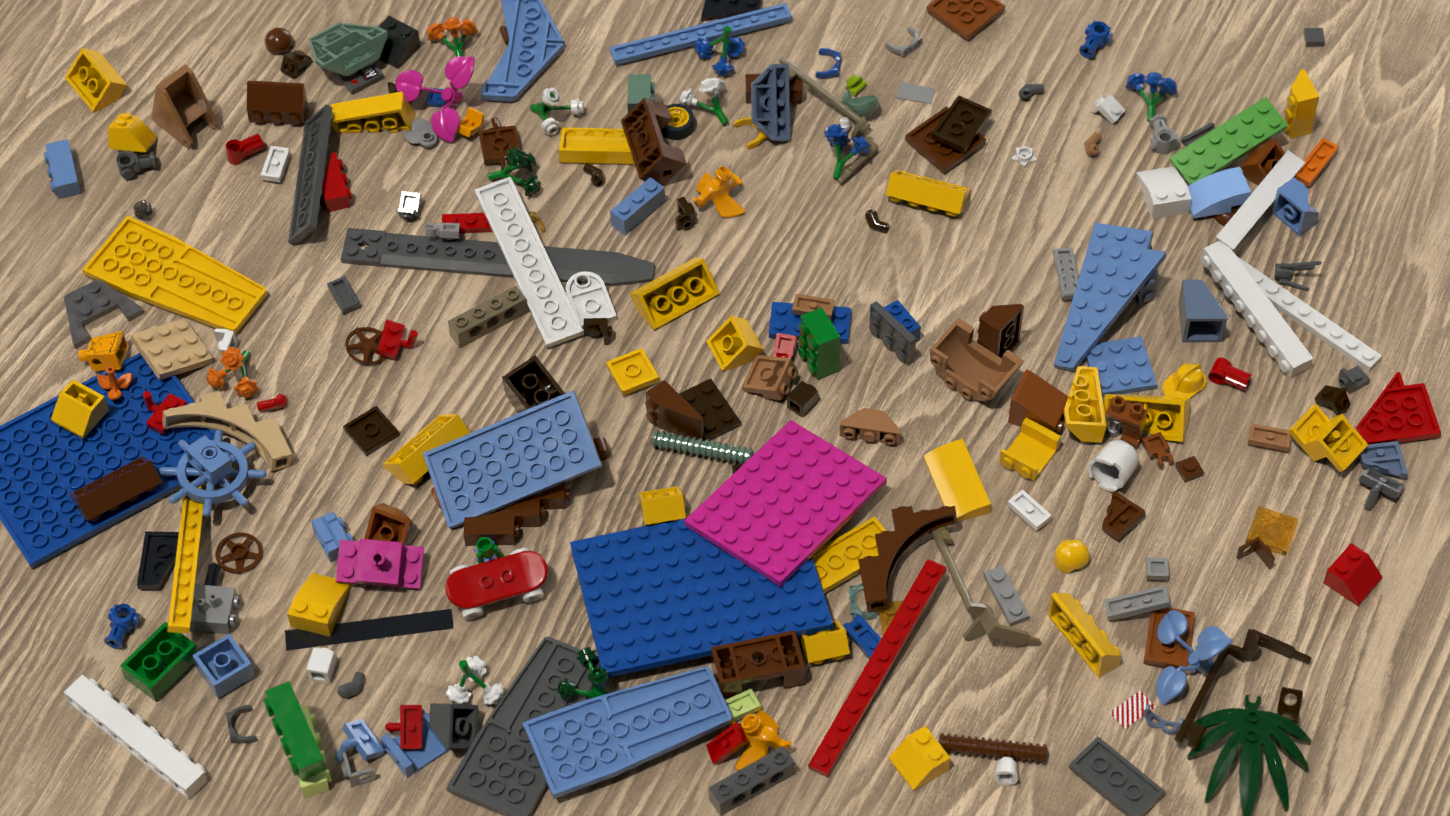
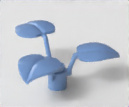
M1176 610L1169 611L1163 617L1158 626L1157 636L1159 641L1166 645L1177 640L1191 652L1188 658L1191 667L1179 666L1175 669L1172 666H1168L1159 674L1156 682V692L1160 702L1165 706L1184 690L1187 677L1183 671L1195 673L1198 670L1203 674L1209 673L1214 664L1212 658L1233 642L1221 629L1216 626H1209L1199 634L1197 639L1198 645L1195 646L1197 651L1193 650L1180 638V635L1187 631L1188 622L1186 617Z

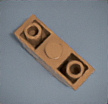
M863 408L840 422L839 436L847 439H861L867 442L874 441L888 445H900L901 430L884 411Z

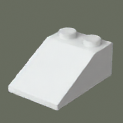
M1174 166L1136 173L1151 219L1189 213L1192 198L1187 184Z

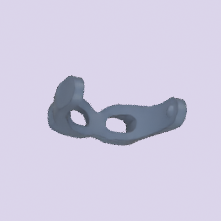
M1150 704L1146 705L1144 717L1148 726L1155 729L1161 727L1165 734L1171 736L1179 731L1184 719L1181 718L1178 723L1164 721L1151 711ZM1152 719H1155L1160 723L1156 724L1152 721ZM1165 725H1169L1173 728L1167 729L1165 728Z

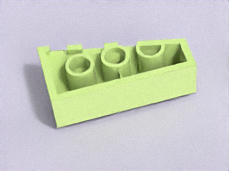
M300 705L317 746L322 745L319 732L315 733L313 727L317 726L315 715L309 713L307 706ZM324 750L320 751L325 764L327 761ZM329 769L302 781L299 777L304 798L330 791L328 783L332 782Z

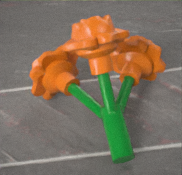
M451 17L446 19L445 24L440 22L438 24L433 23L428 27L427 40L434 42L439 39L455 52L456 57H463L462 47L465 39L468 38V35L474 36L475 33H478L475 23L469 19L459 21V18ZM445 30L451 32L455 46L446 39V36L443 34ZM458 31H459V32H462V33H461V37H462V38H461L460 43L458 42V37H457V36H459Z
M230 346L226 351L222 352L223 357L220 359V362L224 364L225 370L222 369L218 372L209 368L208 376L206 377L207 383L212 388L224 389L223 378L227 376L228 372L235 371L240 367L242 378L237 383V386L234 387V390L237 391L238 396L241 395L244 398H249L259 389L256 385L257 382L251 381L246 376L244 363L249 358L250 352L244 350L241 354L239 348L234 349Z

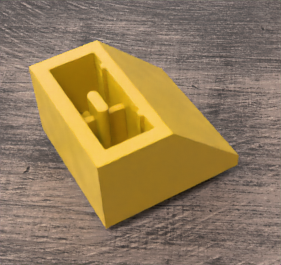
M72 379L60 392L51 421L84 439L109 411L105 396Z

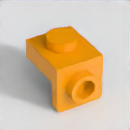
M471 107L467 108L466 116L460 120L457 132L462 136L471 137L478 133V131H481L484 113Z

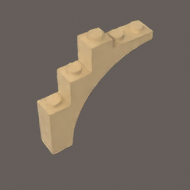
M219 391L199 395V402L190 403L163 411L162 424L164 429L177 427L220 429L246 444L254 442L256 444L254 450L267 463L271 472L291 466L292 453L275 418L255 422L247 404L227 409Z

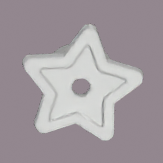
M1017 147V154L1012 157V161L1020 162L1022 167H1025L1028 162H1036L1037 159L1032 155L1033 149L1028 147Z

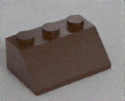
M247 81V115L250 123L305 125L309 107L304 83Z
M1024 305L992 306L987 312L984 311L979 317L980 324L977 343L1000 358L1003 357L1007 350L1011 351L1020 341Z

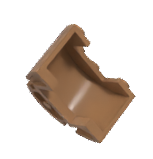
M957 318L930 348V362L944 379L945 385L955 389L965 399L989 401L994 398L1022 366L1024 360L1009 350L1003 354L1002 358L973 340L975 328Z

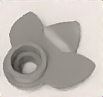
M415 118L412 121V130L403 133L404 138L409 143L420 144L425 149L433 148L437 143V135L432 129L431 122L428 123L423 118Z

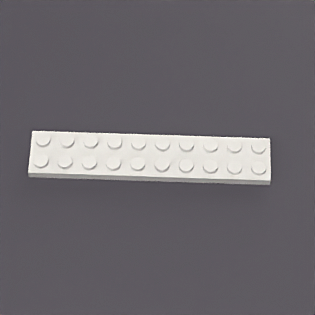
M511 176L475 189V195L520 291L527 299V307L546 347L550 348L584 335L583 328Z

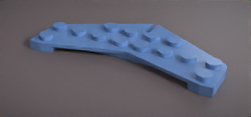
M501 0L509 44L490 79L482 87V100H517L564 49V40L542 0Z

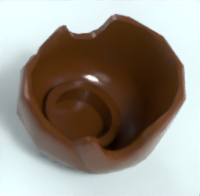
M276 27L265 36V47L272 54L288 53L289 48L295 44L293 36L285 28Z

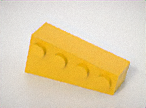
M403 92L331 104V116L333 117L331 125L336 133H361L362 130H367L371 133H379V130H390V133H398V130L410 131L412 130V121L415 119V113Z

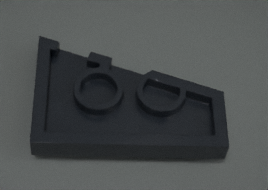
M705 0L701 22L708 21V18L720 20L727 16H736L760 10L762 0Z
M145 531L137 581L138 589H160L176 560L179 532Z

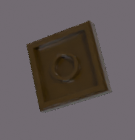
M377 406L343 426V430L366 457L400 436L397 428Z

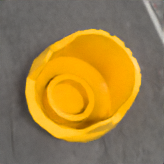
M1064 540L1057 545L1053 562L1059 571L1070 573L1076 569L1080 570L1087 565L1090 553L1088 547L1080 540Z

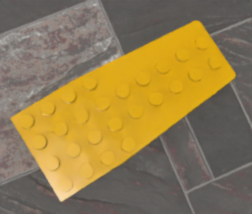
M128 215L82 269L84 275L94 280L99 279L112 288L133 298L217 329L234 331L235 334L238 333L267 296L266 288L180 239Z

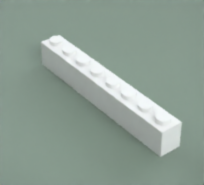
M1221 240L1205 247L1201 255L1203 266L1208 268L1214 281L1220 284L1224 294L1234 303L1235 309L1243 315L1247 325L1255 331L1258 340L1267 347L1270 356L1278 362L1281 371L1291 378L1308 370L1313 357L1231 248Z
M81 675L64 691L66 700L71 706L188 800L207 783L206 770L199 763L194 764L191 762L190 757L184 751L179 752L176 750L174 744L166 738L164 740L161 738L159 732L152 726H146L144 720L139 715H132L124 703H117L113 695L107 690L102 691L94 679H87L84 675Z

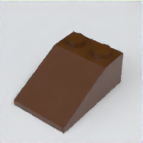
M663 380L646 392V417L652 424L655 423L660 429L674 434L677 433L679 436L682 434L684 437L690 436L692 439L696 437L697 440L702 438L704 441L703 417L671 385Z

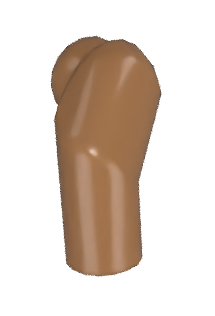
M1095 132L1084 142L1086 154L1091 157L1096 156L1099 152L1096 144L1102 137L1098 132Z

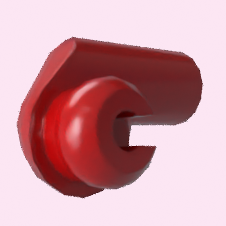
M278 394L276 398L257 402V408L259 412L284 408L287 405V397L284 394Z

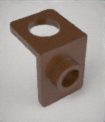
M1259 537L1238 548L1236 556L1238 560L1256 552L1268 569L1273 567L1275 557L1269 546L1265 545Z

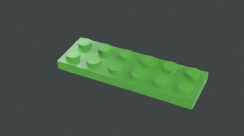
M1264 97L1175 153L1169 159L1186 183L1191 185L1234 163L1286 130L1288 124L1267 97Z

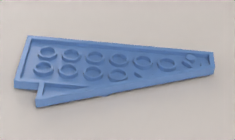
M1095 223L1054 361L1055 368L1075 371L1077 366L1085 359L1166 258L1164 251L1150 249L1153 238L1152 231Z

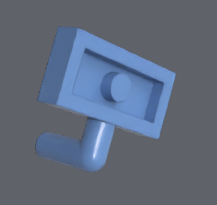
M363 719L344 724L342 730L349 739L342 742L335 757L337 762H343L342 753L345 752L347 754L349 748L352 747L357 749L365 761L383 755L385 749Z

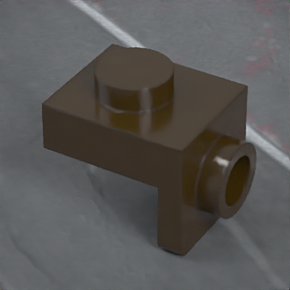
M301 50L284 54L280 71L293 79L297 78L299 68L310 65L312 58L305 55V52Z
M685 197L677 199V211L680 215L675 218L677 231L695 225V211L691 202L688 203Z
M1327 385L1314 398L1318 405L1333 407L1336 416L1343 414L1351 404L1345 389Z

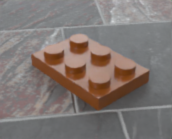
M1169 607L1151 611L1143 663L1161 667L1172 666L1175 669L1179 666L1187 667L1189 651L1177 640L1169 645L1161 643L1157 636V630L1161 620L1169 611H1179L1186 617L1188 622L1187 631L1180 635V638L1190 646L1195 612Z

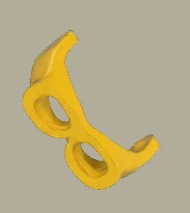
M752 117L738 119L733 123L735 127L750 125L758 129L752 123ZM759 129L758 137L746 144L747 149L750 150L757 147L763 140L767 139V136Z

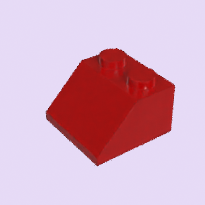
M1350 543L1327 569L1323 583L1356 606H1359L1383 577L1369 554Z

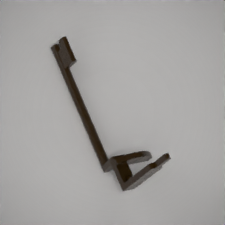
M1249 629L1243 648L1230 644L1218 654L1174 740L1177 743H1182L1186 738L1189 740L1188 747L1197 749L1207 729L1193 721L1228 654L1244 662V660L1253 658L1259 647L1262 646L1291 659L1294 657L1305 663H1310L1311 657L1295 650L1294 646L1257 630Z

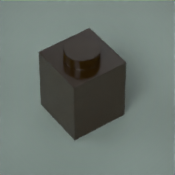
M801 381L787 396V408L802 418L818 402V390L813 385L807 384L804 381Z

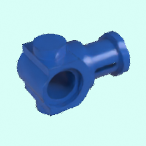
M1093 21L1092 24H1088L1085 30L1087 35L1085 38L1086 42L1079 48L1082 56L1093 58L1096 49L1103 48L1106 43L1109 44L1113 38V33L1110 32L1111 27H1108L1106 23L1101 21Z
M115 604L108 614V620H111V631L104 639L105 644L115 649L122 648L125 634H129L135 629V626L139 625L141 614L136 613L135 608L128 604Z

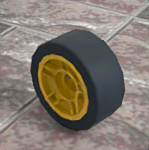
M682 104L667 105L672 120L661 130V134L671 140L685 139L694 130L692 110Z

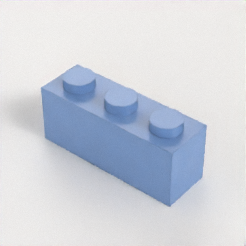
M68 139L45 144L47 152L43 154L46 164H50L47 167L49 178L53 177V181H50L52 192L57 193L58 199L81 194Z
M650 177L610 211L611 226L623 235L628 234L665 202V187Z

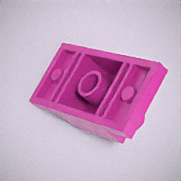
M340 540L336 582L420 590L424 547L403 545L402 542L381 540Z

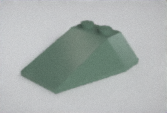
M339 22L308 40L317 65L344 76H352L358 70L371 66L373 62L379 59L388 33L380 27Z

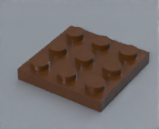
M947 106L905 135V141L943 173H946L986 144V138L978 133L969 148L963 153L932 139L931 133L949 109Z

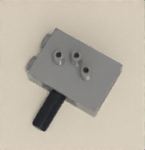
M215 562L208 566L205 584H195L190 624L191 632L229 634L231 627H234L236 624L235 609L239 608L240 596H237L235 587L217 586L221 566Z

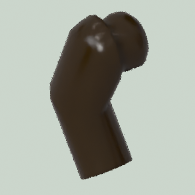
M874 209L868 210L865 213V219L871 229L882 232L888 231L889 223L879 221L877 212Z

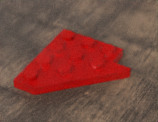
M1400 372L1394 375L1356 426V431L1368 445L1394 441L1401 443L1441 436V430L1425 383L1404 385Z

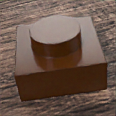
M1195 456L1176 462L1175 468L1184 483L1202 477L1204 474Z

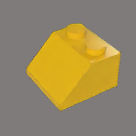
M130 113L119 114L108 127L109 149L146 153L157 140L154 132L138 116H132Z
M733 315L706 341L722 371L751 362L763 350L748 320Z
M679 486L638 492L645 525H656L661 522L677 521L678 519L686 518L683 494Z
M837 619L832 620L833 629L798 636L804 657L808 663L820 664L824 662V659L832 658L837 660L844 658V655L850 654L846 629Z
M926 726L908 735L888 757L889 761L913 792L949 771L951 759Z

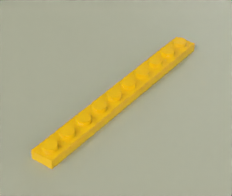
M206 483L201 485L199 489L206 490ZM188 496L183 498L168 620V632L190 633L204 503L196 502Z

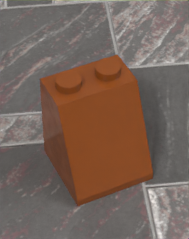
M1026 369L1011 398L1008 423L1021 427L1022 422L1027 417L1055 433H1060L1064 425L1063 411L1068 396L1032 371Z

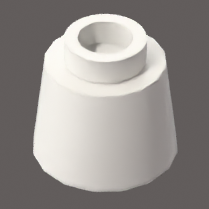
M1003 757L997 762L994 780L1000 785L1009 786L1016 784L1018 781L1017 764L1011 757Z

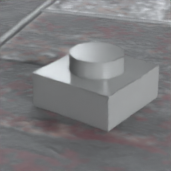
M1168 558L1146 559L1147 580L1168 581Z

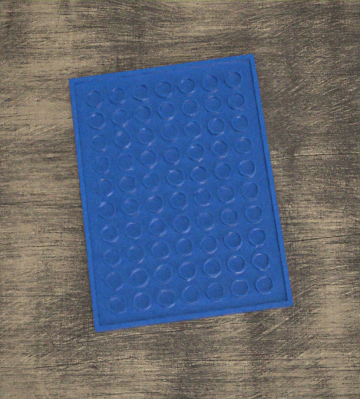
M140 353L125 360L121 370H115L117 380L124 374L132 373L130 385L125 389L119 388L122 392V396L119 399L110 400L107 394L111 389H103L98 383L97 375L81 383L105 396L109 409L84 439L51 421L59 395L0 426V521L31 569L179 489L177 476L161 475L159 473L161 467L178 466L179 460L185 453L179 447L178 442L185 440L191 445L204 435L210 440H214L215 431L209 428L177 427L168 429L162 435L147 427L146 422L154 412L146 408L143 398L145 391L151 393L153 403L160 406L169 393L185 400L187 405L194 403V401L175 375L159 380ZM106 371L98 374L108 376ZM142 456L152 461L162 483L157 485L158 488L148 493L146 491L140 493L138 499L132 502L125 501L121 503L120 508L112 512L108 510L102 513V517L95 521L85 520L69 496L70 493ZM186 476V477H187L188 481H194V480H196V479H197L198 477H200V476Z
M686 518L570 542L600 668H605L608 671V678L710 656L711 647L793 630H795L798 637L833 629L831 615L812 557L780 587L686 527L684 524Z

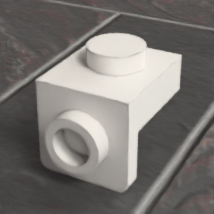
M1111 94L1104 98L1100 96L1093 103L1095 107L1091 110L1093 114L1099 111L1111 124L1116 122L1125 111Z

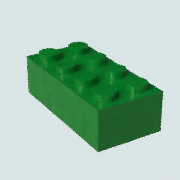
M290 681L266 690V698L263 699L269 717L274 716L271 720L277 736L283 737L280 738L281 745L286 757L291 756L288 760L294 776L299 775L302 781L326 771L323 757Z

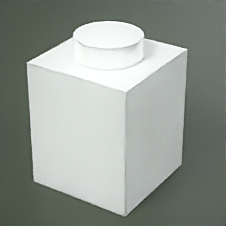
M313 647L306 669L309 680L330 684L337 662L334 651L328 648Z

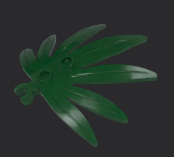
M1246 695L1244 699L1246 709H1222L1209 713L1195 721V723L1205 728L1219 726L1202 737L1197 749L1192 748L1189 752L1187 760L1213 746L1229 732L1233 731L1234 733L1224 745L1214 765L1204 803L1207 804L1221 785L1241 743L1239 766L1242 816H1251L1260 783L1261 746H1263L1275 789L1284 811L1288 812L1289 798L1286 775L1279 752L1270 735L1306 772H1308L1309 766L1300 749L1287 734L1308 745L1311 744V739L1297 724L1277 713L1257 710L1261 704L1260 696H1257L1255 703H1251L1249 695Z

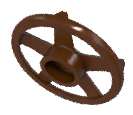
M356 327L347 336L345 342L346 351L349 356L362 364L370 365L383 361L386 358L385 356L376 361H369L370 355L377 352L378 346L376 342L381 338L382 331L371 327ZM369 331L376 334L371 338H367L362 332ZM357 334L360 343L349 345L351 337ZM360 349L363 353V360L356 358L350 350Z
M241 532L228 535L216 548L215 557L217 564L227 572L240 575L253 569L260 562L263 552L262 545L256 537L248 533ZM235 536H247L242 544H235L230 540V538ZM252 540L258 545V553L247 550ZM225 543L230 549V553L219 557V550L222 544ZM245 558L255 559L251 565L243 568V560ZM235 560L236 569L225 566L223 562Z

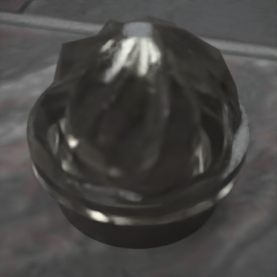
M141 200L133 206L134 215L141 220L149 219L153 213L152 205L147 203L146 200Z

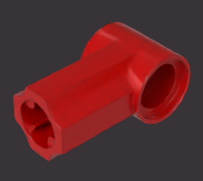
M259 134L241 141L237 139L230 140L225 146L227 160L233 165L241 164L244 161V157L265 149Z
M1217 358L1208 374L1209 380L1215 384L1227 383L1244 391L1247 389L1252 376L1248 372L1233 367L1231 362L1225 358Z

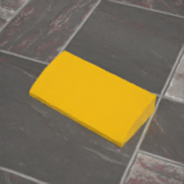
M562 127L559 144V162L634 164L623 129Z
M963 438L942 445L923 456L943 506H955L957 522L990 513L991 503Z

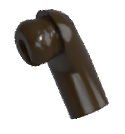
M586 163L583 171L591 175V182L594 185H601L604 181L603 171Z

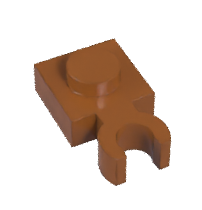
M1161 432L1142 439V445L1150 458L1157 457V466L1160 469L1164 466L1162 460H1167L1170 465L1173 464V456L1168 453L1170 447Z

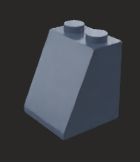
M1183 280L1178 302L1182 342H1222L1227 315L1203 280Z

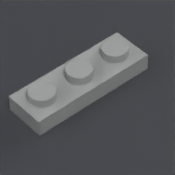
M1003 565L984 572L983 577L1009 626L1028 621L1030 615Z
M1166 585L1104 600L1108 621L1171 607Z

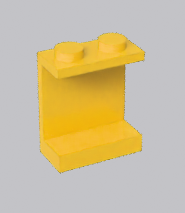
M1026 417L1022 422L1020 434L1008 450H1001L999 463L1007 469L1018 472L1022 477L1029 478L1035 482L1060 448L1061 436Z

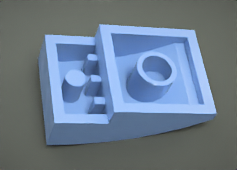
M1240 167L1208 175L1188 186L1192 198L1190 212L1193 218L1231 212V206L1243 205L1251 195V190Z

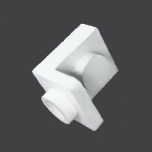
M216 328L214 334L217 343H219L218 352H220L222 358V352L226 351L230 346L235 349L237 341L234 331Z

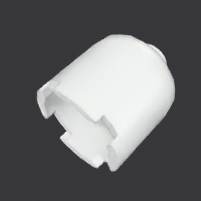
M1123 440L1109 441L1088 464L1090 478L1094 477L1099 482L1098 486L1111 492L1117 491V489L1125 485L1136 470L1139 462L1138 454L1133 446Z

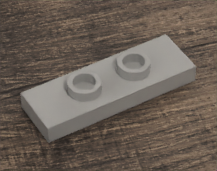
M1073 248L1053 249L1061 299L1072 300L1079 279Z

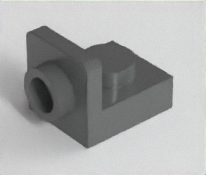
M1357 365L1348 371L1345 368L1340 369L1338 382L1343 389H1346L1351 394L1368 385L1370 378Z

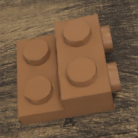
M756 355L742 385V389L744 392L762 394L765 399L782 400L784 395L789 394V384L791 379L796 378L797 368L791 358Z

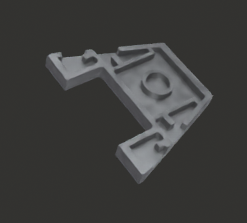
M99 279L64 296L72 342L75 349L91 341L89 334L83 326L102 316L120 309L129 322L144 314L141 306Z

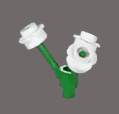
M551 87L543 91L542 102L531 104L530 110L539 114L544 122L541 126L545 135H555L560 124L553 118L547 119L546 115L551 110H571L572 115L580 116L581 113H584V102L577 98V100H571V105L554 106L560 101V94L555 88Z

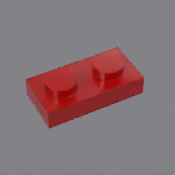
M735 722L706 745L712 764L719 765L748 743L741 723Z

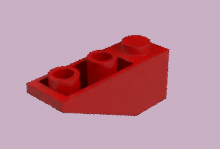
M336 152L331 155L322 183L327 213L349 208V199H352L350 188L345 187V185H348L346 173L342 174L341 172L344 170L342 159L337 158Z

